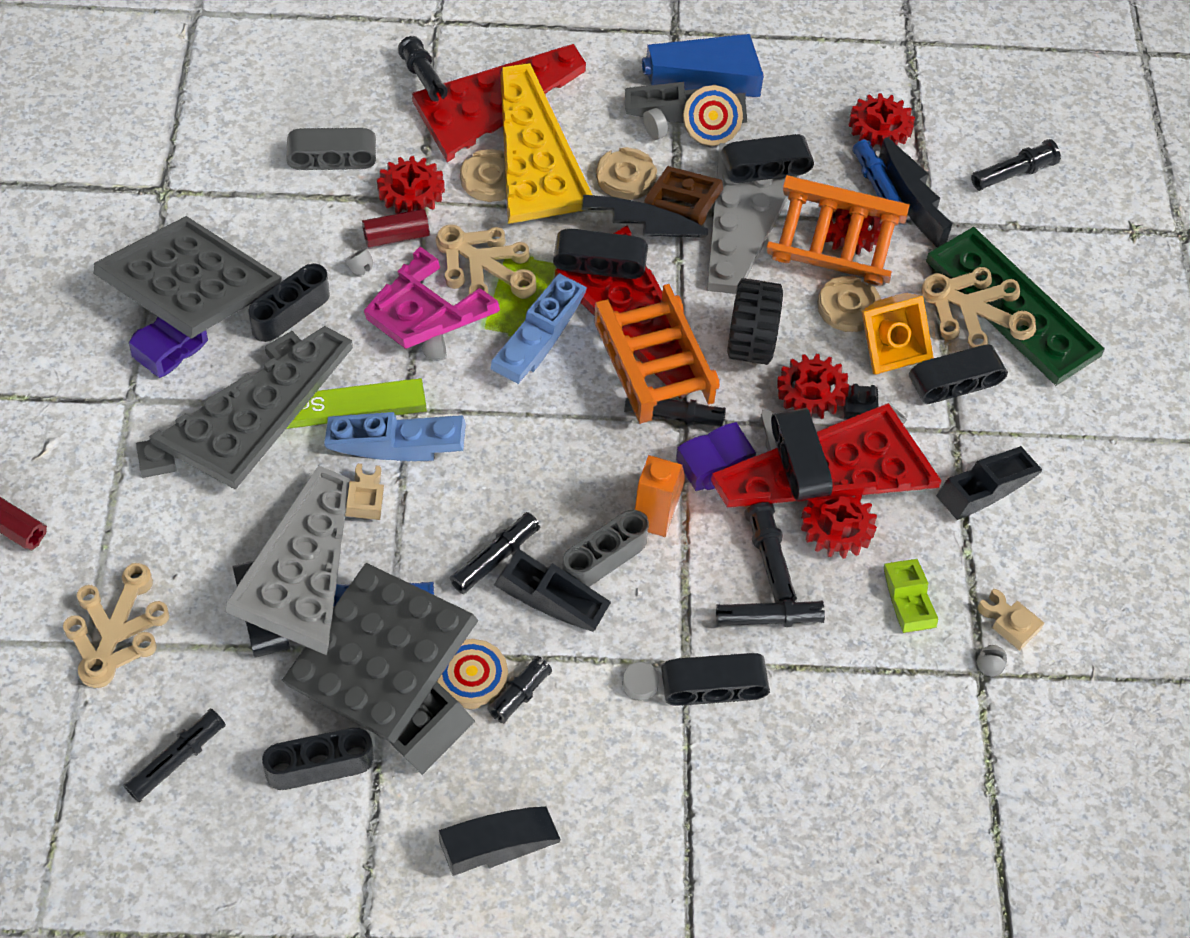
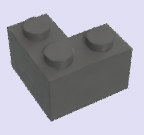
M436 682L396 742L391 744L423 775L475 720L447 690Z

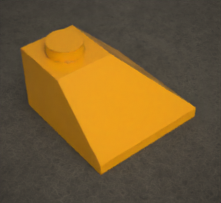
M902 293L877 300L861 311L873 374L876 375L934 358L923 296Z

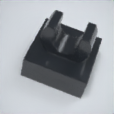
M849 385V394L845 397V405L843 406L844 419H850L879 407L878 387L875 385Z

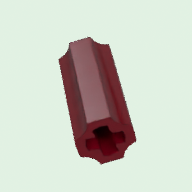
M423 209L362 220L364 239L368 248L430 236L426 211Z
M0 497V533L30 551L38 547L46 535L47 525Z

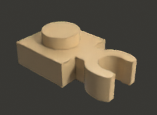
M358 463L356 465L355 481L349 482L345 516L380 520L384 485L379 484L381 479L380 466L376 465L374 474L366 475L362 472V464Z
M993 589L989 595V599L996 604L995 606L989 605L983 599L978 605L977 609L981 615L996 620L992 628L1019 651L1044 625L1040 618L1019 601H1016L1012 606L1007 604L1004 594L997 589Z

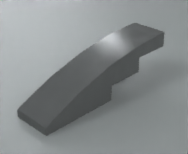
M684 82L625 88L626 114L643 117L644 112L658 108L662 111L668 122L683 123L682 114L685 103L699 89L685 90ZM736 93L735 95L742 105V123H747L745 93Z

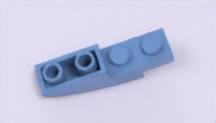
M559 273L529 308L523 324L493 358L490 369L517 384L522 381L529 371L534 372L567 326L586 293L587 287Z
M394 412L328 417L324 445L326 449L365 458L396 461H434V453L464 450L466 422L463 415L397 420Z

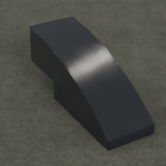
M1020 446L981 459L975 463L971 470L949 477L936 496L956 520H959L1011 494L1042 472V468Z
M519 548L509 559L494 583V586L528 606L553 618L592 632L596 630L611 604V601L552 563L549 567H546Z
M547 806L504 811L439 830V843L452 876L485 864L490 869L557 844L561 840Z

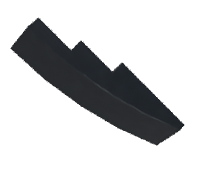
M889 137L884 138L879 158L884 161L885 171L902 202L910 204L908 216L937 248L948 241L953 223L938 210L941 198L926 185L929 174Z
M582 196V210L613 211L612 223L643 224V236L705 238L708 236V228L679 214L650 204L617 197Z

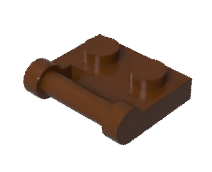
M667 166L647 194L644 203L679 214L703 225L708 211L723 190V181ZM663 197H666L669 199L695 205V207L691 208L661 199Z

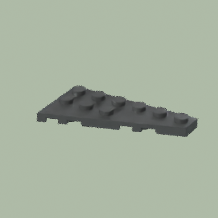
M326 326L320 328L293 345L292 351L280 359L276 360L273 358L266 362L264 369L253 376L247 374L207 399L205 406L189 416L185 413L175 420L176 424L164 432L158 430L150 435L151 444L236 490L352 350V340Z

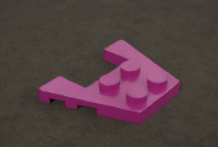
M421 247L413 253L414 259L410 264H403L397 271L399 276L392 285L386 284L364 309L366 319L405 349L500 311L498 300L480 288L457 304L451 305L420 283L440 269L438 259Z

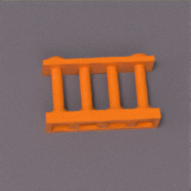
M786 175L783 193L788 196L790 204L779 244L770 241L767 244V253L772 255V259L782 263H790L791 260L864 277V282L872 285L882 286L883 282L889 284L892 271L885 270L883 267L894 226H897L898 223H906L910 204ZM806 201L819 203L818 206L821 208L809 251L791 247L802 204H806ZM837 208L848 210L851 215L840 258L822 254L832 213ZM868 215L878 217L880 222H882L871 266L853 262L863 219L867 218Z
M670 284L663 285L661 303L619 313L618 311H613L608 299L595 303V326L639 424L652 421L653 407L657 405V402L701 390L707 404H714L716 389L720 387L718 375L714 369H710L685 318L682 300L679 295H674ZM666 315L671 328L630 338L628 335L624 336L622 326ZM673 340H678L683 351L679 354L645 363L636 361L633 355L635 350ZM685 365L690 366L695 378L655 389L652 386L648 387L645 382V376Z

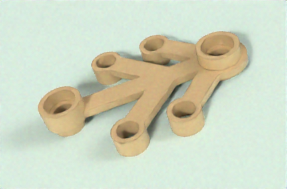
M450 224L443 226L439 230L435 241L438 250L446 254L447 270L445 272V280L448 287L457 289L463 286L465 282L464 272L459 268V254L469 259L471 285L469 287V295L479 288L488 293V287L484 283L483 269L510 285L512 293L520 299H527L535 293L536 278L531 271L522 269L513 272L496 261L511 258L513 262L518 264L527 262L530 253L526 243L516 242L513 245L504 246L506 243L505 232L499 227H493L487 231L465 233L459 226ZM487 243L491 248L476 249L472 245ZM519 251L524 252V253H522V254H516V252H519ZM453 276L459 277L457 279H451V277Z
M979 267L972 273L952 279L943 274H932L923 282L921 290L923 298L928 303L936 305L941 320L940 332L944 339L953 340L960 334L959 323L956 319L952 318L948 302L961 308L969 333V348L988 344L987 335L981 330L977 315L1010 329L1011 335L1016 339L1025 340L1034 335L1036 323L1034 316L1030 312L1018 311L1011 315L986 304L1001 298L1005 301L1016 300L1020 296L1018 282L1008 279L1003 281L1001 285L987 288L992 282L991 272L985 267ZM980 275L987 276V278L984 281H978L976 279ZM972 285L978 289H984L967 295L957 291ZM1009 287L1016 289L1013 293L1005 292ZM936 288L943 289L940 293H933ZM1022 325L1028 327V329L1025 331L1017 330L1018 327ZM948 326L955 327L952 332H946L944 329ZM978 338L984 340L983 343L980 345H975L972 343L975 339Z
M132 563L123 571L122 581L124 588L110 620L100 604L101 597L95 586L85 585L77 592L80 606L88 611L102 637L97 650H95L86 636L88 629L82 617L77 615L70 616L63 623V629L67 638L73 640L82 657V661L78 666V675L80 680L87 686L93 688L107 686L114 678L117 668L140 657H149L156 651L157 645L154 636L149 632L142 631L152 626H162L169 620V611L165 603L154 601L147 606L146 613L126 622L137 595L145 594L153 585L151 572L143 564ZM135 574H142L138 578H131ZM89 594L95 595L91 600H83ZM155 611H163V614L159 617L151 616ZM74 625L81 626L77 631H70V628ZM136 635L133 639V645L113 653L117 643ZM144 641L151 642L146 648L138 647ZM102 665L100 670L91 671L93 667Z

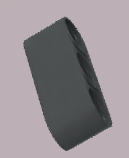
M367 128L294 129L287 135L286 161L291 168L296 170L368 169L376 162V136L372 130Z
M627 510L569 548L563 556L562 569L590 587L645 548L649 528L647 516L638 510ZM627 531H636L637 533L632 534ZM605 548H606V549H609V550H611V551H610V552H603V551H601L600 549H605ZM573 567H581V568H583L584 570H579V571H577V570H574V569H572V568H573Z

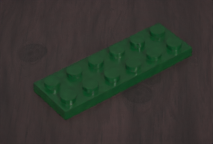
M974 226L928 253L926 262L937 273L943 274L949 279L972 273L976 268L985 267L990 270L992 277L991 285L987 288L1001 285L1003 281L1008 279L1018 282L1020 296L1016 300L1005 301L1001 298L986 304L1011 315L1018 311L1030 312L1034 316L1036 323L1034 335L1028 339L1019 340L1011 335L1010 329L988 319L986 320L1055 386L1102 357L1105 348ZM980 275L976 279L978 281H984L987 278V276ZM972 285L957 291L967 295L984 289H978ZM1009 287L1005 292L1013 293L1016 289ZM1022 325L1018 327L1017 330L1025 331L1028 329V327Z

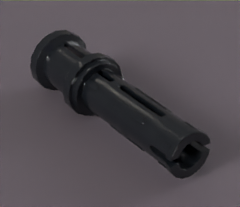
M409 36L404 38L398 45V54L405 60L406 67L413 74H417L431 100L439 101L436 93H439L443 100L447 96L448 91L431 65V55L424 49V44L418 37Z
M1046 139L1037 147L1022 149L1016 157L973 172L971 175L972 183L978 191H981L986 187L1024 172L1026 174H1034L1039 168L1048 164L1050 166L1057 165L1061 159L1060 150L1055 141Z
M770 502L754 504L745 510L744 516L750 522L753 530L752 543L760 550L769 584L773 592L774 602L781 603L783 599H791L792 602H795L797 596L780 544L783 534L781 529L777 528L773 516L775 513L774 505Z

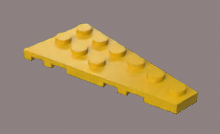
M531 64L503 67L501 72L508 224L585 211L582 210V196L592 195L591 190Z

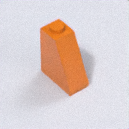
M651 455L647 457L638 482L635 510L641 511L647 516L649 533L666 537L685 484V475L682 464Z

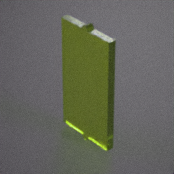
M530 256L529 260L522 264L513 262L511 258L504 259L503 265L513 272L522 269L531 271L536 278V291L531 297L520 299L512 293L510 285L498 279L493 298L498 300L500 311L487 316L486 330L508 333V336H513L525 321L529 308L553 281L556 266L552 262L536 260L533 256Z

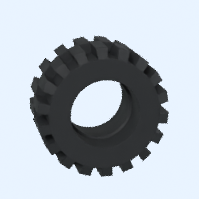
M742 278L739 281L727 347L729 359L765 365L771 362L776 347L782 310L783 288L781 284Z

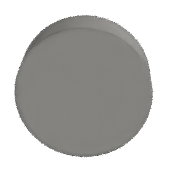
M653 108L644 112L643 121L649 136L653 140L665 137L668 133V124L662 111L658 108Z
M645 662L631 664L626 668L623 675L622 685L625 693L636 700H647L653 697L659 686L658 671L652 665Z

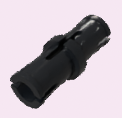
M535 656L517 677L513 676L508 680L507 688L487 707L494 719L500 715L501 717L498 719V722L506 723L508 718L523 702L527 703L533 698V691L552 673V668L547 661L544 660L540 665L539 663L542 658Z

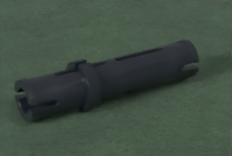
M627 397L624 412L634 413ZM666 399L657 402V405L653 407V417L686 422L688 426L700 424L719 428L724 425L723 422L726 415L725 407L698 404L697 400L690 399V402Z
M525 512L506 530L501 529L496 533V538L487 547L482 549L466 565L450 576L449 579L452 581L451 583L454 588L461 594H466L479 580L484 578L510 554L513 555L530 536L540 530L541 527L538 525V520L531 513Z
M783 599L781 603L716 604V617H718L716 623L717 627L760 624H784V627H792L793 623H824L825 610H822L824 602L823 600L792 602L791 599Z
M210 708L207 710V713L187 730H180L176 734L178 738L152 759L133 778L123 784L124 788L131 797L140 803L147 794L192 754L197 756L202 751L201 747L226 725L218 713Z

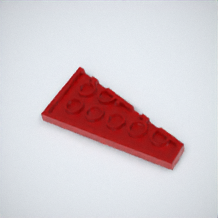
M574 44L443 83L448 91L447 96L443 100L439 93H436L439 101L431 100L426 89L413 92L412 102L446 162L454 159L455 153L466 147L469 149L475 145L476 139L485 133H493L503 126L501 72L503 67L531 64L546 96V93L553 88L563 87L586 71V62Z
M628 225L613 234L631 236L632 233ZM647 266L644 275L637 279L566 272L558 268L555 269V277L560 273L587 287L580 303L594 316L595 303L607 299L613 311H618L619 313L661 303L662 290L654 274ZM666 315L622 326L624 336L628 335L630 338L671 328ZM673 340L635 350L633 354L642 363L679 354L683 351L678 340ZM689 365L655 373L665 385L695 378ZM684 394V395H681V396H678V397H679L680 399H682V398H684L685 396H687L688 394Z
M887 403L817 431L831 473L833 490L829 496L806 500L939 488L942 480L891 405ZM777 448L712 473L711 482L727 508L750 506L761 502L782 503L796 501L792 495Z

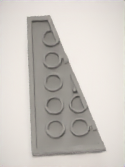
M720 143L716 178L723 181V190L714 202L707 291L736 294L739 281L742 278L747 279L758 253L761 252L764 246L765 239L773 229L787 202L788 196L783 193L786 177L744 183L731 182L728 179L721 157V151L727 144Z
M318 465L226 602V613L327 655L350 478Z

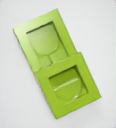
M918 559L884 563V573L889 594L902 632L907 633L937 628L938 616L927 594L929 583Z

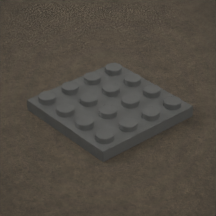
M187 216L95 262L93 274L189 338L195 337L252 304L259 297L281 283L282 279L277 273Z
M365 563L333 608L327 655L305 647L282 681L288 687L394 744L477 624L478 619L473 613Z

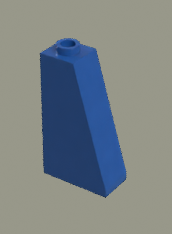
M750 34L647 45L646 57L642 58L643 74L648 75L651 85L684 82L685 90L717 85L727 88L733 94L745 93L747 97L761 96L764 74Z

